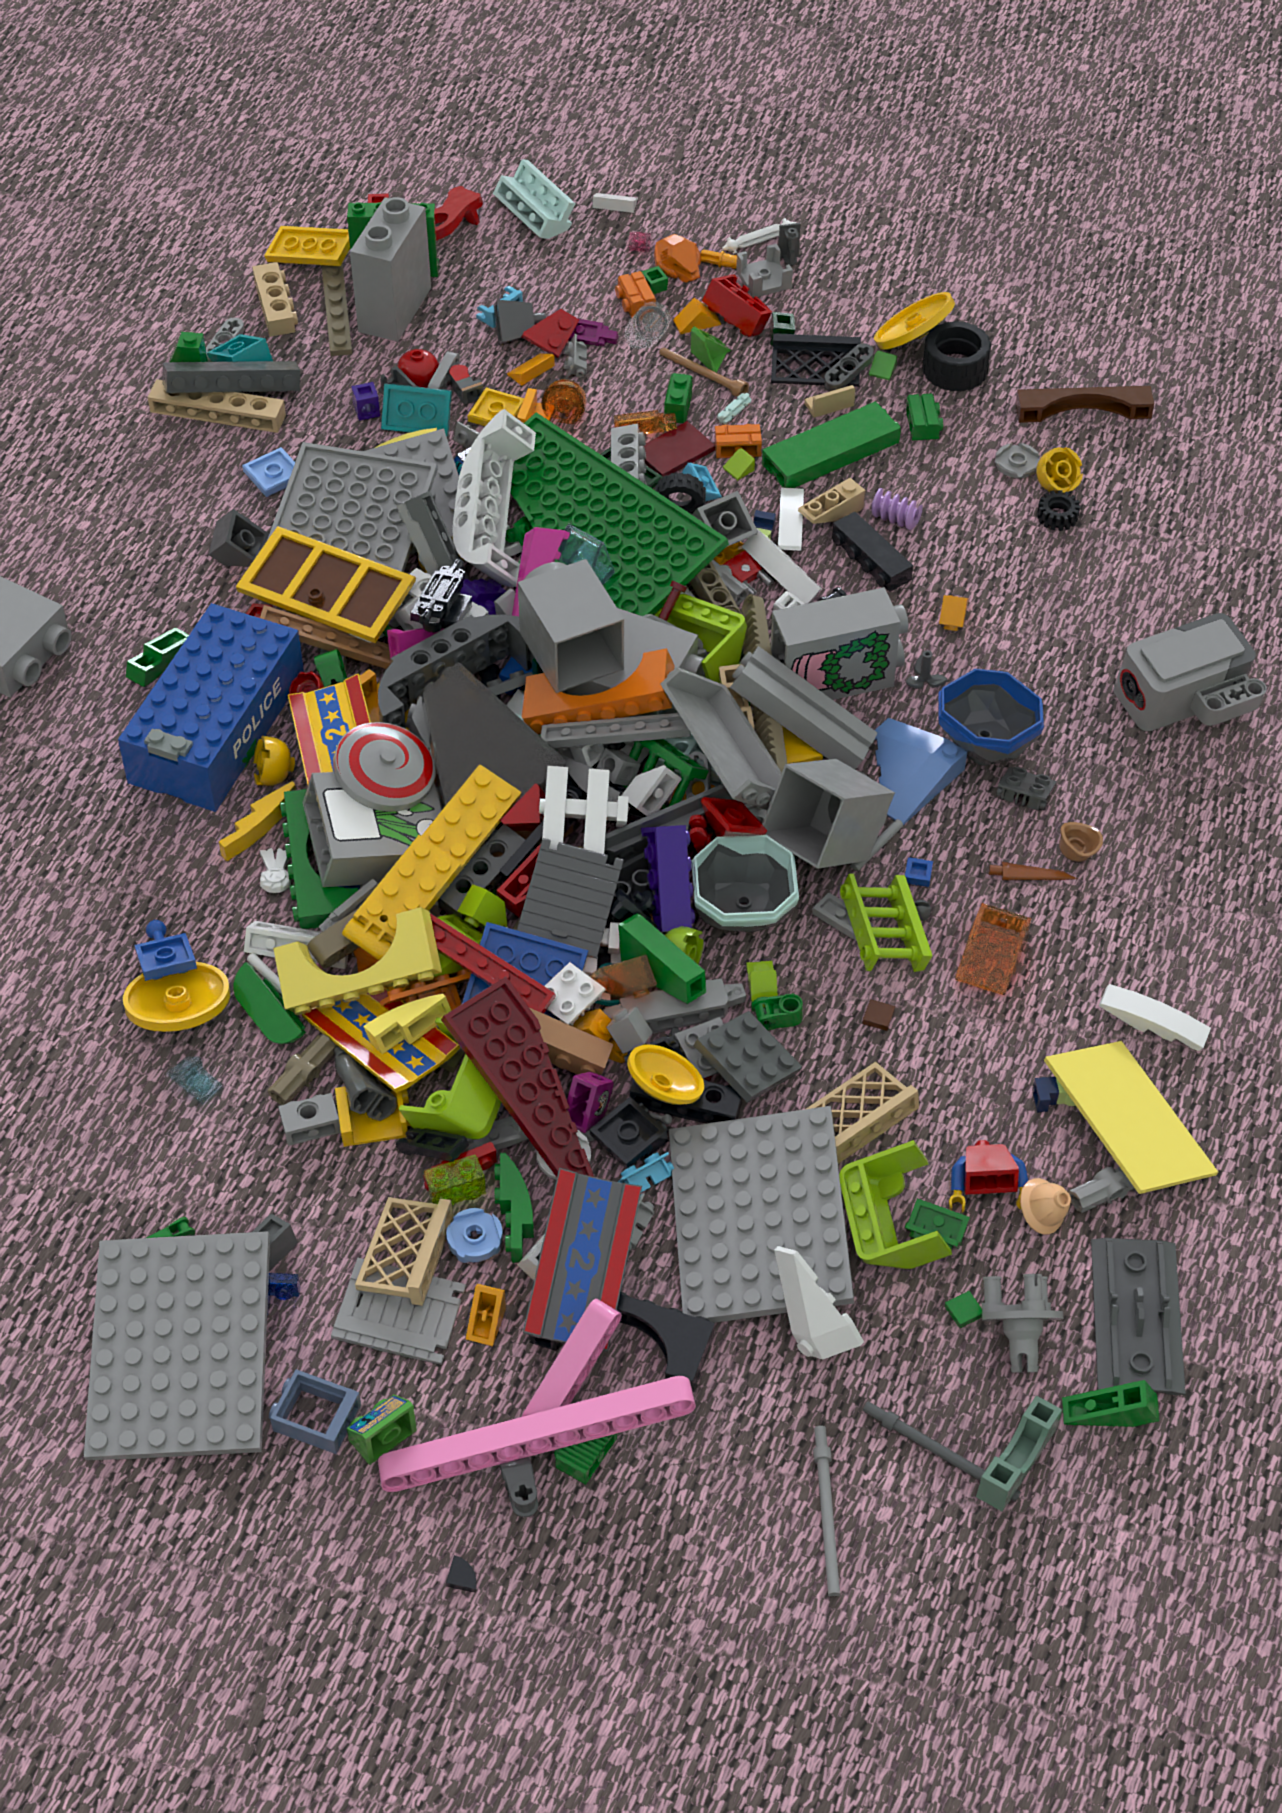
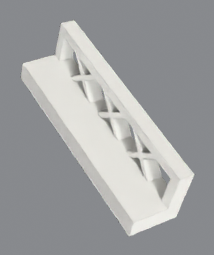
M254 921L246 927L244 952L275 957L273 948L297 941L308 945L321 932ZM309 951V953H310L312 959L314 960V962H315V963H318V961L314 958V956H313V955L311 954V952ZM348 955L330 967L345 969Z

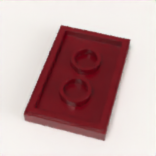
M686 421L647 442L644 446L646 452V459L644 460L649 468L664 477L684 468L687 463H693L715 451V444L691 423Z

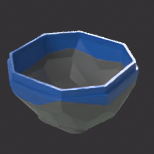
M973 669L944 686L938 692V720L940 726L953 740V743L967 752V757L978 765L987 766L1016 759L1040 737L1044 728L1042 698L1008 672Z

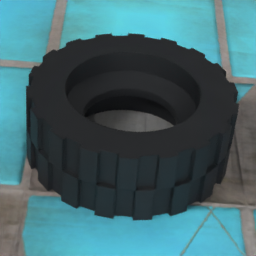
M671 473L668 476H664L656 485V492L691 515L697 508L705 505L706 488L703 482L699 481V478L693 477L691 474ZM685 493L692 498L688 501H675L670 499L669 495Z

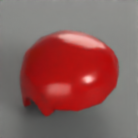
M312 671L300 672L291 682L289 694L308 693L324 688L322 679Z

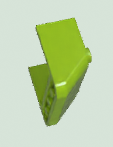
M680 594L667 622L682 630L698 635V638L703 643V649L710 652L701 662L707 679L719 683V667L737 665L740 662L747 630L745 618L737 612L686 594ZM662 608L654 616L659 617Z
M436 1018L435 1023L440 1030L458 1044L441 1021L442 1018ZM465 1054L451 1091L439 1090L434 1092L427 1099L424 1108L400 1105L399 1111L414 1129L426 1128L465 1136L468 1139H481L491 1131L502 1102Z
M914 1140L849 1163L839 1173L841 1190L856 1253L866 1264L913 1269L952 1255L950 1247L938 1231L898 1244L887 1200L898 1196L904 1190V1173L929 1165L927 1158Z

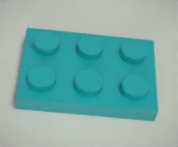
M384 384L381 429L415 432L424 429L437 428V430L444 428L445 434L448 436L452 390Z

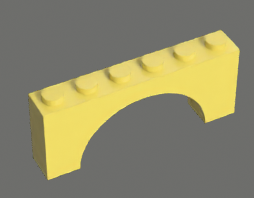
M419 907L396 914V934L389 950L376 964L356 974L341 976L326 973L314 962L309 953L308 946L298 941L273 948L285 1009L294 1012L295 1015H302L311 1012L310 1008L317 1006L329 1008L334 1006L335 1002L344 999L345 1002L355 1001L360 998L359 995L380 994L384 992V988L391 986L394 988L406 987L409 985V981L417 979L418 981H428L433 979L435 974L442 973L430 912Z

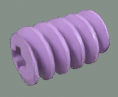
M879 488L871 505L873 516L876 518L881 516V519L884 521L889 519V522L892 524L897 522L898 526L903 527L905 525L908 530H912L920 520L923 505L921 504L916 508L915 500L910 505H907V497H904L899 502V494H896L891 499V491H887L885 496H883V488Z

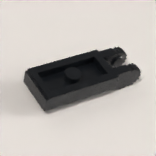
M410 1128L406 1132L407 1139L400 1138L395 1144L399 1152L409 1156L416 1154L450 1162L457 1159L469 1146L465 1136L426 1128Z

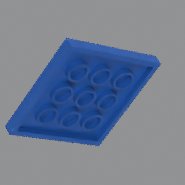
M486 922L480 942L482 947L543 986L554 978L569 962L583 971L588 950L489 922ZM471 973L462 1004L490 987V985ZM548 1010L545 1011V1015L560 1020Z

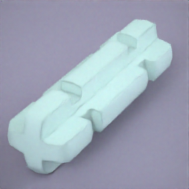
M741 393L724 411L722 410L717 415L721 424H728L732 418L736 417L751 403L750 395L748 393Z

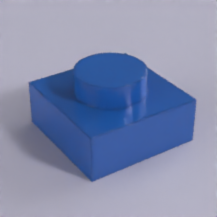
M908 857L905 871L907 883L929 887L933 861Z

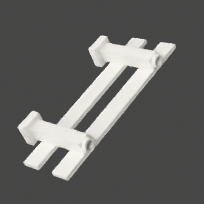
M547 766L545 799L540 798L539 814H544L542 839L551 840L549 849L557 850L558 843H563L565 817L585 819L584 849L604 854L606 820L616 821V827L618 828L627 825L629 797L618 796V802L608 801L610 770L589 769L587 800L566 799L568 767ZM610 922L609 929L605 928L600 947H608V953L618 954L619 951L618 924L620 923ZM587 957L583 972L596 974L597 959Z

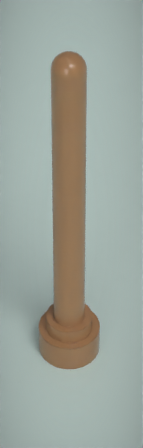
M663 347L659 350L661 356L728 388L735 397H738L741 393H748L749 384L741 379L730 380Z

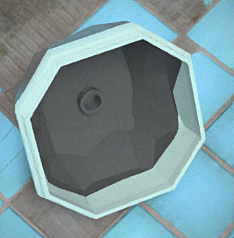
M767 835L716 837L691 860L695 909L704 923L718 929L754 933L774 927L791 913L798 903L799 892L795 856L791 851Z

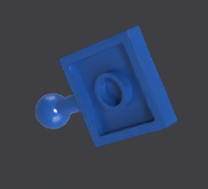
M152 920L147 924L146 934L154 940L134 945L145 981L157 980L163 976L186 973L189 970L197 969L196 960L186 933L164 938L167 929L162 921Z

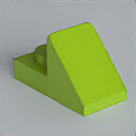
M773 961L746 962L751 1003L760 997L778 996L777 974L773 968Z

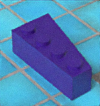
M686 825L641 828L642 837L647 836L648 840L647 848H644V856L651 864L647 878L648 885L655 893L654 901L652 902L655 905V909L652 911L653 922L657 925L656 929L660 932H667L680 926L692 928L695 914L690 902V898L693 897V886L689 882V872L691 871L692 863L687 852V846L690 844V834L686 830Z

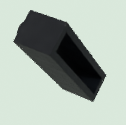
M853 512L833 523L832 540L835 545L845 549L849 558L855 559L865 573H870L880 587L884 586L891 592L912 580L913 565L859 514Z

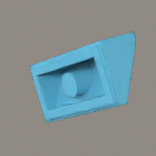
M687 463L681 473L691 474L703 482L706 488L705 501L721 498L722 496L707 467Z

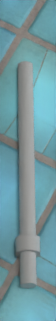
M816 1426L814 1428L816 1447L813 1449V1456L818 1468L828 1596H840L829 1463L832 1461L831 1448L827 1446L826 1427Z

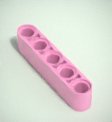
M594 1299L589 1304L526 1407L522 1417L571 1404L617 1328L622 1316L620 1312L599 1299Z

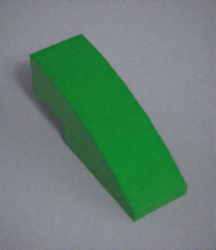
M175 627L145 643L143 653L127 661L126 678L142 687L152 683L166 670L189 634Z

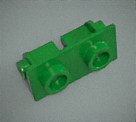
M525 516L513 524V528L506 530V541L511 543L519 541L520 545L523 546L525 534L533 529Z

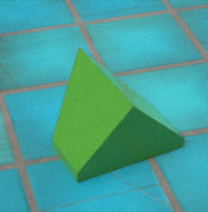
M693 326L691 329V353L708 369L717 373L726 353L731 350L719 338Z

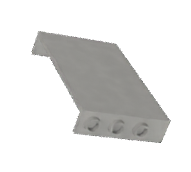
M679 667L671 671L660 684L732 799L768 810L782 772L728 688L723 684Z

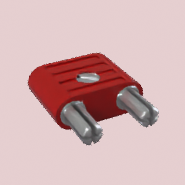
M746 550L723 564L728 566L732 571V575L748 588L749 594L756 595L757 591L749 583L758 577L767 586L774 582L765 572V569Z

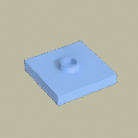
M281 447L242 465L243 472L268 497L287 487L295 462Z

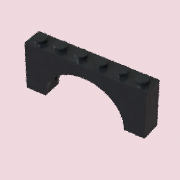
M620 1292L617 1311L622 1316L619 1323L635 1327L651 1337L660 1347L666 1359L665 1379L685 1376L690 1380L693 1392L714 1338L715 1323L702 1316L694 1317L687 1315L676 1308L668 1309L658 1306L650 1300L635 1299L629 1297L624 1292ZM529 1335V1343L557 1351L561 1344L560 1342Z

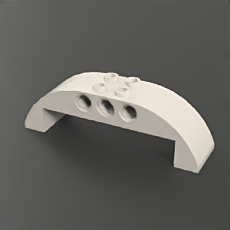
M503 409L483 428L464 460L457 485L452 533L456 551L461 558L499 584L516 587L520 564L504 553L513 463L515 460L534 451L536 432Z

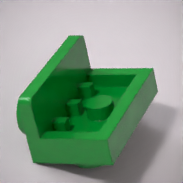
M917 1198L909 1222H906L904 1228L910 1232L909 1237L913 1239L938 1231L951 1250L952 1248L959 1249L971 1218Z

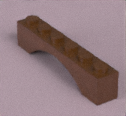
M1150 385L1017 389L1015 405L1019 423L1042 422L1052 415L1073 409H1098L1121 415L1127 419H1152L1154 399Z

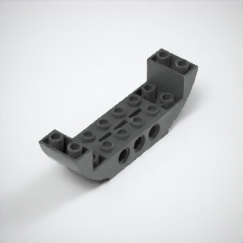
M470 615L392 657L391 664L385 670L378 689L380 722L397 725L406 729L405 712L410 709L412 703L417 704L419 696L429 699L438 693H442L447 688L464 681L467 677L484 670L487 666L504 659L509 654L526 671L532 669V659L535 657L520 634L519 617L510 615L473 617Z

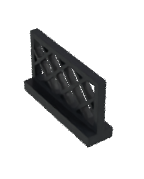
M773 334L771 383L824 385V379L820 375L830 370L833 365L839 362L854 347L861 344V337ZM777 353L787 354L789 358L783 362L777 357ZM802 354H808L811 359L803 362L799 357ZM824 355H830L833 358V360H831L829 363H826L821 359V357H823ZM793 361L800 365L795 371L787 366ZM814 362H817L822 366V368L816 372L809 367ZM852 365L843 366L847 371L854 370ZM782 369L789 374L786 377H776V373ZM806 370L811 376L801 378L798 374ZM860 373L855 377V380L850 381L846 386L853 385L854 387H859Z

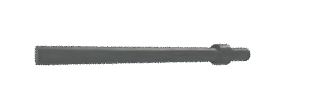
M869 1401L865 1404L863 1412L882 1422L881 1426L891 1432L893 1430L897 1431L981 1481V1477L985 1472L984 1469L901 1421L900 1416L894 1412H886ZM1016 1490L1011 1500L1016 1502L1022 1492Z

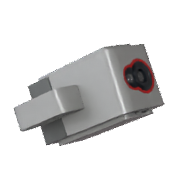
M1216 613L1131 643L1127 647L1113 691L1136 725L1144 731H1153L1194 715L1203 724L1212 726L1252 712L1260 707L1267 687L1263 681L1248 677L1256 657L1252 646L1228 615Z

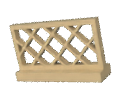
M874 1062L806 1109L825 1107L830 1102L842 1103L841 1110H832L833 1117H840V1124H834V1132H839L835 1136L839 1164L919 1108L918 1090L912 1085L906 1087L877 1062ZM874 1072L882 1078V1082L866 1081L867 1077ZM850 1088L862 1089V1095L846 1096V1091ZM866 1089L881 1090V1096H865ZM885 1090H897L899 1092L894 1097H884ZM845 1103H861L860 1110H845ZM864 1104H880L873 1111H864ZM844 1118H859V1121L853 1125H843Z
M388 1197L356 1280V1290L407 1297L411 1299L412 1304L423 1306L447 1239V1227L453 1221L454 1214L451 1200L440 1199L438 1204ZM393 1208L405 1209L406 1213L395 1219L391 1215ZM423 1212L432 1213L431 1218L421 1223L416 1217ZM412 1219L416 1225L403 1232L399 1225ZM395 1228L398 1235L385 1240L382 1236L383 1233ZM421 1231L424 1238L412 1244L408 1237ZM401 1241H404L408 1246L397 1253H394L391 1249V1246ZM386 1249L390 1256L377 1263L374 1258L375 1254ZM413 1253L416 1260L404 1267L400 1259ZM395 1262L400 1269L386 1275L382 1269ZM377 1271L382 1279L374 1283L365 1282L367 1276ZM404 1275L408 1280L406 1287L394 1286L392 1284V1281Z

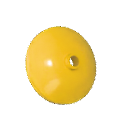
M641 1045L634 1048L628 1057L627 1065L633 1080L643 1091L657 1100L675 1105L690 1104L697 1101L704 1091L703 1078L695 1066L686 1058L670 1049L657 1045Z

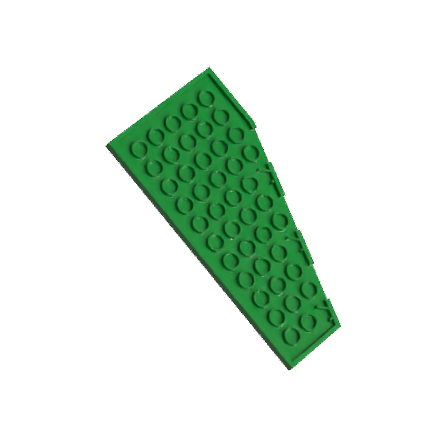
M537 412L524 423L536 432L535 446L533 452L514 461L510 494L532 528L565 530L570 533L568 540L565 539L561 542L558 549L561 553L559 560L555 559L554 562L569 565L586 559L617 608L640 616L647 614L655 615L664 606L673 588L670 586L672 580L686 586L729 545L728 539Z

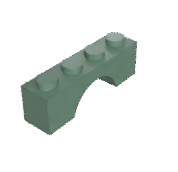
M1037 1395L1023 1414L1017 1430L999 1458L994 1457L982 1475L976 1495L978 1499L1003 1512L1055 1433L1062 1409Z

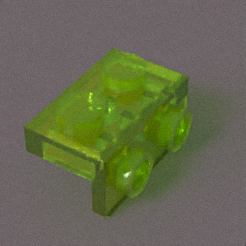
M476 1155L424 1170V1177L429 1187L430 1202L433 1204H438L440 1199L451 1200L453 1206L455 1203L464 1200H475L481 1195L486 1194L485 1176Z

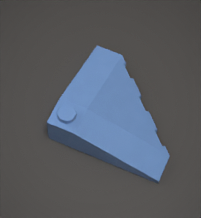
M888 718L875 729L877 735L874 740H877L878 750H875L877 767L880 766L881 769L879 784L895 792L887 816L894 821L899 819L904 825L965 770L967 752L949 739Z

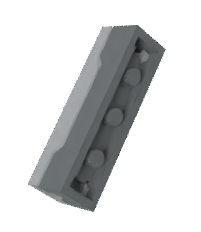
M430 491L397 505L399 517L405 523L409 532V539L415 545L419 554V561L425 567L427 573L432 576L435 570L439 571L442 566H451L456 558L459 561V554ZM463 565L461 569L465 571V579H468L469 576Z

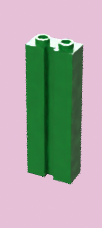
M875 401L762 449V465L771 475L776 477V481L782 488H796L898 444L901 427Z

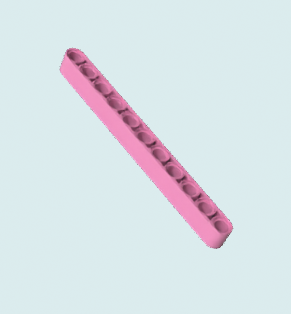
M675 1376L385 1453L378 1459L381 1487L387 1492H398L690 1414L696 1407L690 1380L685 1376Z

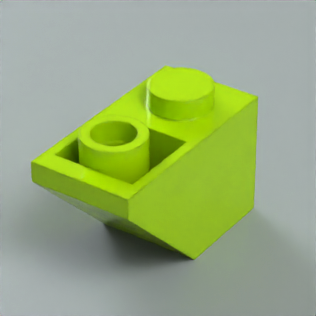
M472 884L457 912L466 917L464 922L475 928L480 926L483 928L482 934L486 922L508 928L505 902L490 891Z

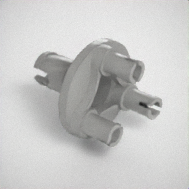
M1023 1274L1025 1301H1022V1304L1005 1305L1002 1302L1001 1276L983 1277L985 1303H982V1321H1003V1333L1009 1340L1010 1368L1012 1373L1022 1372L1023 1354L1027 1358V1372H1038V1339L1043 1332V1321L1063 1319V1311H1051V1303L1048 1302V1277L1042 1276V1274Z

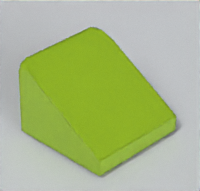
M740 448L726 462L723 469L738 481L755 471V459Z

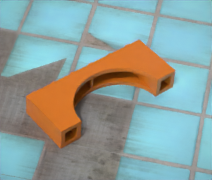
M667 648L645 652L637 669L622 683L606 691L583 696L569 695L563 692L556 693L544 673L526 676L522 719L530 735L541 734L542 725L624 718L672 708V702L660 683L674 670L675 665Z

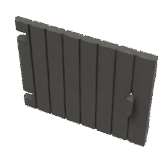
M543 838L517 931L588 950L587 957L597 959L624 859L615 858L614 865L606 864L608 855L561 842L558 843L557 850L549 849L551 840Z

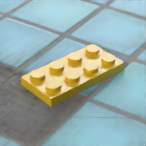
M280 226L264 256L267 262L341 266L350 250L348 229Z

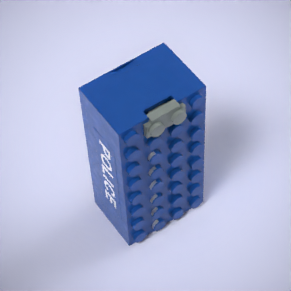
M211 603L118 738L127 783L156 793H166L178 797L186 803L216 812L245 768L246 763H243L242 759L247 757L246 753L255 739L258 741V739H262L261 736L267 734L288 701L291 682L300 672H304L299 631Z

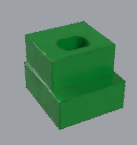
M659 266L641 271L653 294L667 290L668 277Z

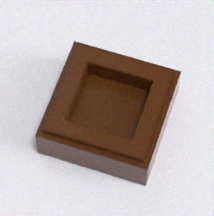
M870 999L862 1024L888 1031L896 1006Z

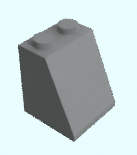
M738 491L703 505L692 514L725 536L729 542L728 546L758 533Z

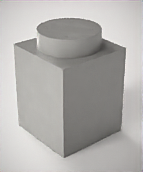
M586 559L569 565L560 562L541 565L531 571L524 580L518 582L520 634L556 693L624 670V618Z
M837 759L785 764L762 825L768 830L765 835L818 869L868 861L879 832L886 821L887 812L895 792Z

